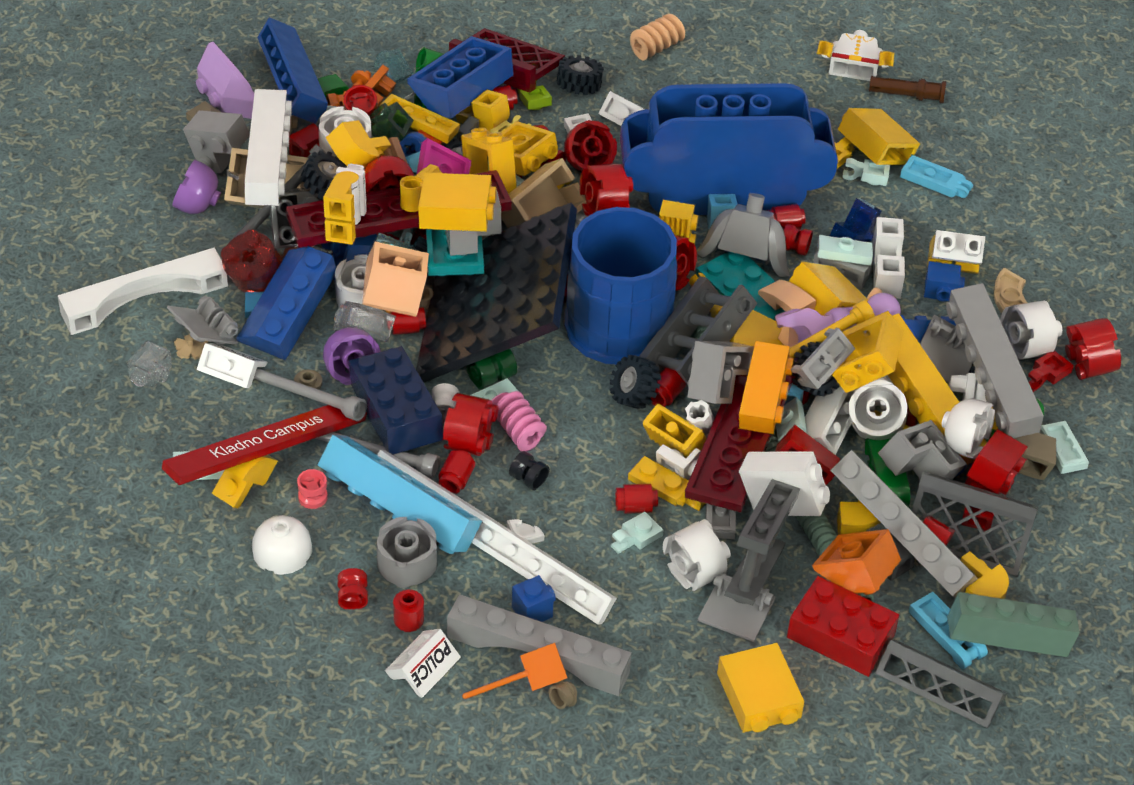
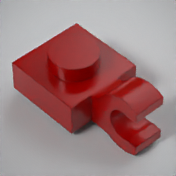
M1055 350L1040 357L1034 363V370L1028 374V377L1031 378L1029 384L1032 391L1034 392L1039 389L1046 380L1054 385L1071 374L1074 365Z

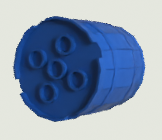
M613 207L596 211L586 217L573 232L568 268L567 307L565 309L564 326L571 345L586 357L605 364H617V362L621 361V358H628V355L640 356L674 311L677 280V239L670 226L655 214L637 208Z

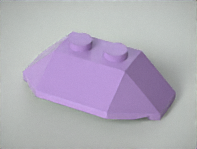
M214 42L208 43L197 67L198 79L196 80V85L201 94L205 93L211 105L218 108L221 112L242 114L243 118L252 119L254 92L250 84Z

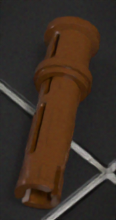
M871 76L869 92L913 96L919 99L918 101H923V99L938 100L939 103L943 104L946 81H942V83L926 82L925 79L921 78L917 82Z

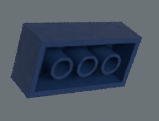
M402 346L349 360L351 386L357 397L366 400L367 416L387 452L394 455L443 440L442 413Z

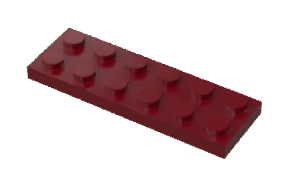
M736 375L732 403L720 405L685 489V498L737 512L742 511L748 494L739 470L748 452L766 451L772 436L769 433L739 429V412L748 375ZM786 375L785 382H789V393L792 386V376ZM781 399V407L784 406L785 399Z

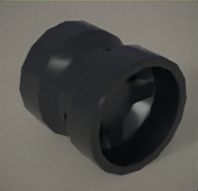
M527 451L520 452L509 468L510 476L516 480H523L524 484L531 490H536L546 481L550 472L548 465L542 461L536 462L533 455Z

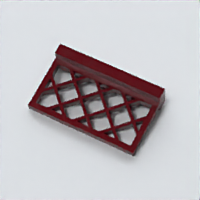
M486 28L472 35L480 39L488 38L486 41L511 48L514 75L504 81L503 84L529 93L536 89V81L557 68L559 61L565 57V55ZM458 39L450 41L449 51L463 41Z

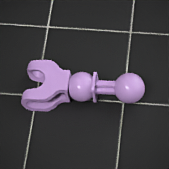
M878 293L867 301L875 316L889 311L891 315L901 313L898 300L891 294ZM853 307L833 308L825 313V315H820L811 308L791 309L776 315L775 318L778 328L791 327L796 331L799 343L849 315Z

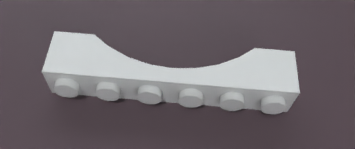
M214 247L58 295L60 313L70 334L74 335L98 327L115 309L145 295L169 291L205 294L227 287V271Z

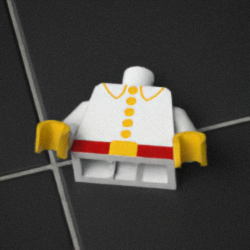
M857 30L854 34H842L839 41H834L833 43L820 40L816 54H821L826 60L831 61L830 75L870 81L871 76H877L878 68L885 69L888 66L894 65L895 53L883 51L878 47L876 38L868 37L867 33L863 30Z

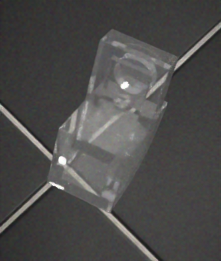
M345 301V304H340V308L335 313L333 330L338 331L342 328L357 327L369 333L376 342L388 343L396 316L367 305Z

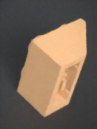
M375 242L366 261L362 305L416 317L427 278L429 253Z

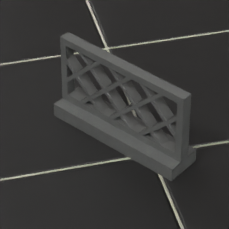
M925 471L922 473L912 512L917 516L920 509L923 516L919 517V519L923 520L944 509L951 522L949 527L954 528L961 541L960 544L949 548L958 558H961L966 553L957 549L963 546L968 553L970 549L967 544L982 537L990 552L981 557H976L983 560L990 568L1000 564L1008 574L1017 576L1039 507ZM924 492L936 495L941 507L926 513L921 503ZM942 497L950 499L952 501L945 504ZM960 502L965 504L970 515L955 522L947 507ZM970 506L979 508L980 510L974 513ZM984 511L992 512L999 523L986 531H983L976 518L977 515ZM999 515L1008 517L1009 519L1002 522ZM972 518L980 534L965 541L957 525ZM1013 520L1027 523L1024 535L1012 540L1004 526ZM1001 527L1008 543L994 550L986 534ZM1021 541L1020 548L1018 551L1015 546V543ZM1011 546L1017 556L1014 567L1001 564L996 553ZM992 555L993 558H994V560H995V562H994V561H991V560H987V559H985V558H987V557H989V556Z

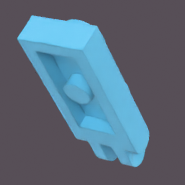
M911 155L901 170L900 178L949 197L956 195L966 198L969 191L973 188L972 182L966 180L963 174Z

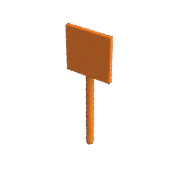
M553 643L520 655L525 671L466 692L462 695L463 699H468L524 677H528L532 691L567 679L568 677L556 644Z

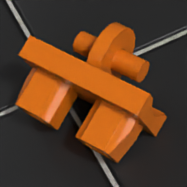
M382 65L372 77L371 73L367 70L365 72L357 70L351 76L353 86L366 85L375 91L378 107L383 102L384 97L378 94L376 90L388 97L396 85V82L386 76L389 68L385 65Z

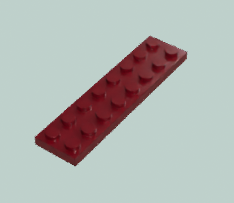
M497 170L473 174L491 175V186L496 187L501 212L512 210V201ZM400 187L366 193L367 212L365 216H361L360 222L355 225V233L357 238L413 227L418 228L419 211L408 212L401 208ZM324 200L286 207V215L298 248L331 242L326 241Z

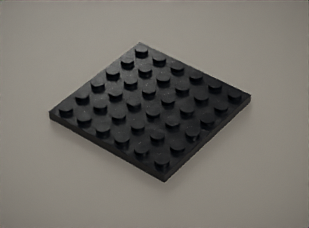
M572 202L556 207L540 216L532 217L530 220L519 225L511 226L507 230L502 231L501 234L490 235L483 239L484 274L435 276L432 288L433 297L428 308L426 328L424 329L416 371L423 383L559 329L577 208Z

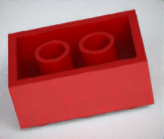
M817 576L790 617L787 638L869 677L884 654L890 640L895 636L900 614Z

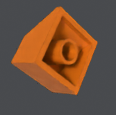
M889 529L838 535L813 563L812 567L814 571L834 584L853 593L869 595L880 589L881 584L893 573L901 558Z

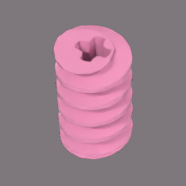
M519 391L505 392L493 398V404L499 406L497 420L515 445H517L518 449L523 452L536 447L544 436L547 426L544 422H541V418L538 414H535V410L529 406L530 404L524 399L522 393Z

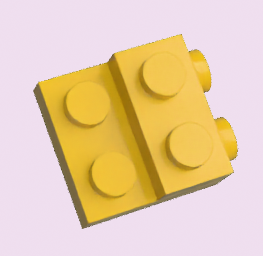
M518 121L501 132L503 137L513 140L515 173L518 175L526 176L531 172H536L540 168L541 163L548 159H553L557 155L558 145L555 132Z

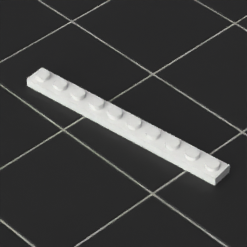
M386 450L379 451L378 456L482 520L472 541L474 545L527 579L540 575L544 583L552 587L556 598L596 624H602L617 599L616 597Z

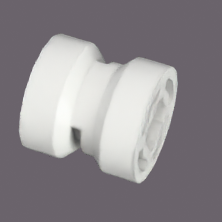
M446 383L436 385L431 393L433 400L442 413V422H445L448 408H455L457 401L452 399L456 393H459L457 387Z

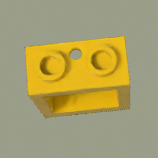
M474 128L471 130V133L461 135L463 157L471 160L469 174L497 170L508 194L517 187L513 140L503 137L501 133H491L486 128Z
M889 311L843 331V334L855 347V350L834 371L832 376L846 393L895 371L904 331Z

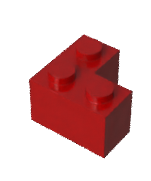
M997 429L975 459L967 474L968 478L965 484L971 485V482L980 483L996 494L1000 491L999 494L1002 493L1006 496L1015 482L1014 478L1019 474L1027 461L1023 455L1028 446Z

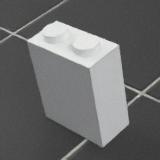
M748 452L739 470L753 510L772 479L800 488L798 498L788 516H821L825 505L829 502L830 490L824 483L822 468L817 463L814 452Z

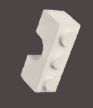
M877 217L873 235V288L877 287L883 293H888L901 299L905 278L904 257L901 256L904 240L903 219Z

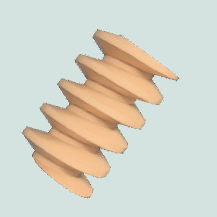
M669 13L663 15V17L631 33L630 43L632 50L640 60L644 61L648 56L652 57L655 53H660L663 49L677 44L678 41H683L685 38V28L675 15Z

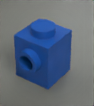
M929 261L925 278L924 298L938 299L942 302L949 301L951 290L964 287L965 277H960L961 265Z
M540 575L512 586V608L515 613L540 622L553 617V604L556 601V596L552 587L549 584L546 585Z

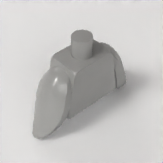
M749 193L747 206L737 204L734 209H726L720 213L712 223L704 241L697 248V255L702 258L711 254L717 246L721 250L765 261L770 258L772 268L779 277H790L783 228L774 219V213L762 210L765 197L760 194Z

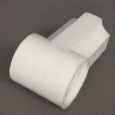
M703 400L690 402L685 408L687 413L686 419L689 423L703 430L705 438H707L714 422L710 406Z

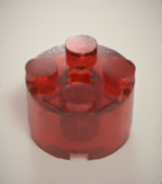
M253 229L247 230L245 233L233 238L221 251L222 265L234 285L242 292H264L283 260L271 240Z

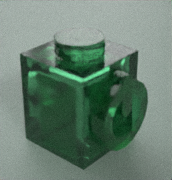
M398 102L390 106L383 103L369 115L371 133L374 138L386 136L387 139L398 137L399 142L404 139L414 121Z

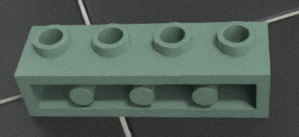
M958 592L947 616L950 639L1068 657L1080 633L1075 610Z

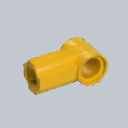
M430 164L417 175L406 176L400 180V206L403 210L408 212L419 211L418 206L424 173H442L438 166Z

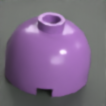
M194 160L185 174L186 178L180 184L172 203L173 207L188 214H199L204 212L209 205L215 206L221 195V192L217 191L219 183L217 174L206 164Z
M357 327L342 328L328 338L324 346L323 360L327 371L333 378L339 380L342 384L350 385L349 360L381 351L378 343L366 331Z

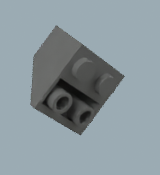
M311 188L287 189L284 195H279V206L270 205L274 249L298 246L286 215V207L323 200V198H318L319 194L316 192L312 195L310 193Z

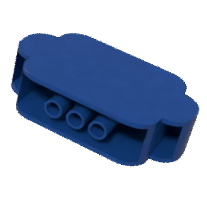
M793 84L670 85L658 90L652 96L649 102V109L640 110L629 115L623 121L620 131L622 162L627 177H632L634 190L648 193L650 205L657 212H660L662 201L668 200L695 205V215H708L709 194H735L737 204L747 206L749 193L760 194L765 197L762 208L765 211L771 210L775 206L792 204L800 206L806 198L807 190H815L827 185L834 178L837 170L838 158L831 121L828 115L819 109L809 107L805 91Z

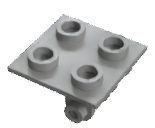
M201 297L197 309L167 306V309L175 316L174 319L179 324L185 326L190 331V336L196 341H212L220 345L225 343L238 344L237 340L233 337L238 333V324L212 297Z
M934 314L920 345L943 379L949 383L950 376H966L973 362H969L966 357V346L963 340L958 339L956 326Z
M727 573L717 575L713 582L715 587L697 621L754 642L776 596L769 593V589L766 588L761 590L753 606L738 603L734 599L724 596L733 577L727 576Z

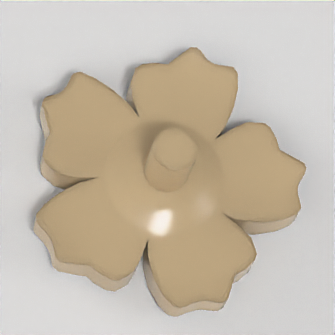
M190 333L184 336V339L177 338L174 341L176 350H178L176 352L178 357L189 359L192 356L195 360L201 357L204 345L208 343V341H196L190 336Z

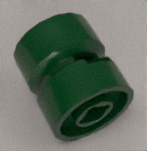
M507 349L467 365L466 371L479 390H483L497 382V379L502 381L517 374V363L511 349Z

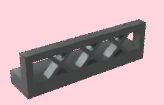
M890 640L875 674L986 728H989L999 705L1003 704L1007 696L1006 692L898 640ZM892 654L903 659L907 672L896 676L885 671ZM909 663H911V664H913V665H915V666H917V667H919V668H916V669H914V670H911V667H910V664H909ZM922 670L930 672L935 686L926 689L918 687L913 674ZM909 676L911 683L902 679V677ZM937 676L946 680V682L939 683ZM952 683L959 686L963 697L962 700L953 703L945 700L941 687ZM937 689V692H938V695H939V696H937V695H935V694H933V693H931V692H929V691H932V690ZM965 690L975 695L968 697ZM982 697L992 702L985 719L973 713L970 700ZM965 702L967 710L957 705Z

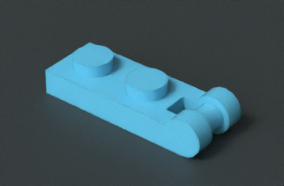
M934 592L910 604L909 613L953 657V661L961 669L970 666L975 658L980 660L988 654L985 644L950 639L947 619L950 608ZM965 644L968 649L965 650L961 645Z

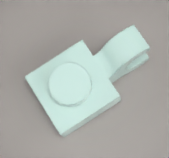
M853 158L846 159L845 166L851 167L854 170H844L842 178L854 180L857 177H861V181L871 185H887L890 165H876L868 159H865L864 163Z
M643 512L623 523L622 529L612 534L616 542L612 543L611 547L618 554L634 544L639 549H642L662 537L664 530L646 512Z

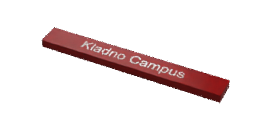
M326 405L163 460L162 470L178 485H182L366 421L367 412L361 420L355 421L345 417L341 409Z

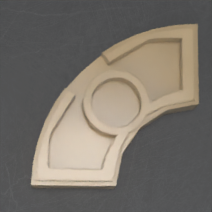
M1006 268L1000 271L994 286L995 303L1001 313L1006 307L1028 303L1022 294L1026 280Z

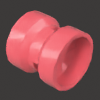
M316 469L303 471L297 479L300 504L309 509L322 507L328 499L325 474Z

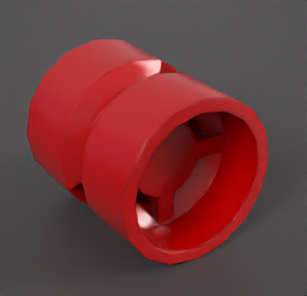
M356 85L348 89L344 95V109L352 110V107L366 112L370 117L372 130L379 122L378 101L375 91L366 85Z

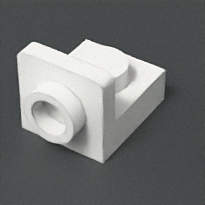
M663 444L656 451V462L682 478L689 480L701 450L695 448L685 458L680 451L670 449Z

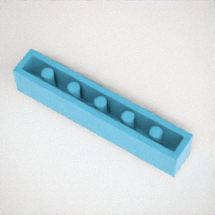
M332 435L318 463V466L326 471L325 475L328 478L337 482L343 481L349 485L347 489L358 496L365 495L371 499L370 504L383 511L387 509L393 513V519L407 517V520L417 521L418 518L429 523L435 530L436 540L439 543L438 547L449 554L466 552L482 523V520L348 436Z

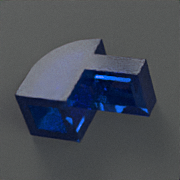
M856 198L845 222H836L829 236L837 238L848 237L857 241L871 242L874 235L872 230L876 224V218L880 216L882 210L861 198Z

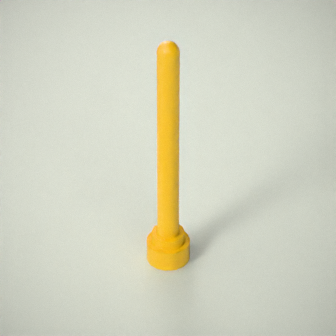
M865 300L853 305L849 315L790 348V358H796L794 356L796 352L802 353L800 347L803 345L808 347L809 342L822 343L827 338L824 333L829 328H839L843 331L854 324L858 325L875 317L869 303Z

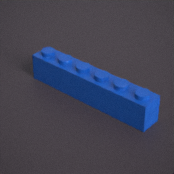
M269 17L257 38L278 89L287 90V101H292V115L316 124L319 117L327 110L328 102L295 27Z

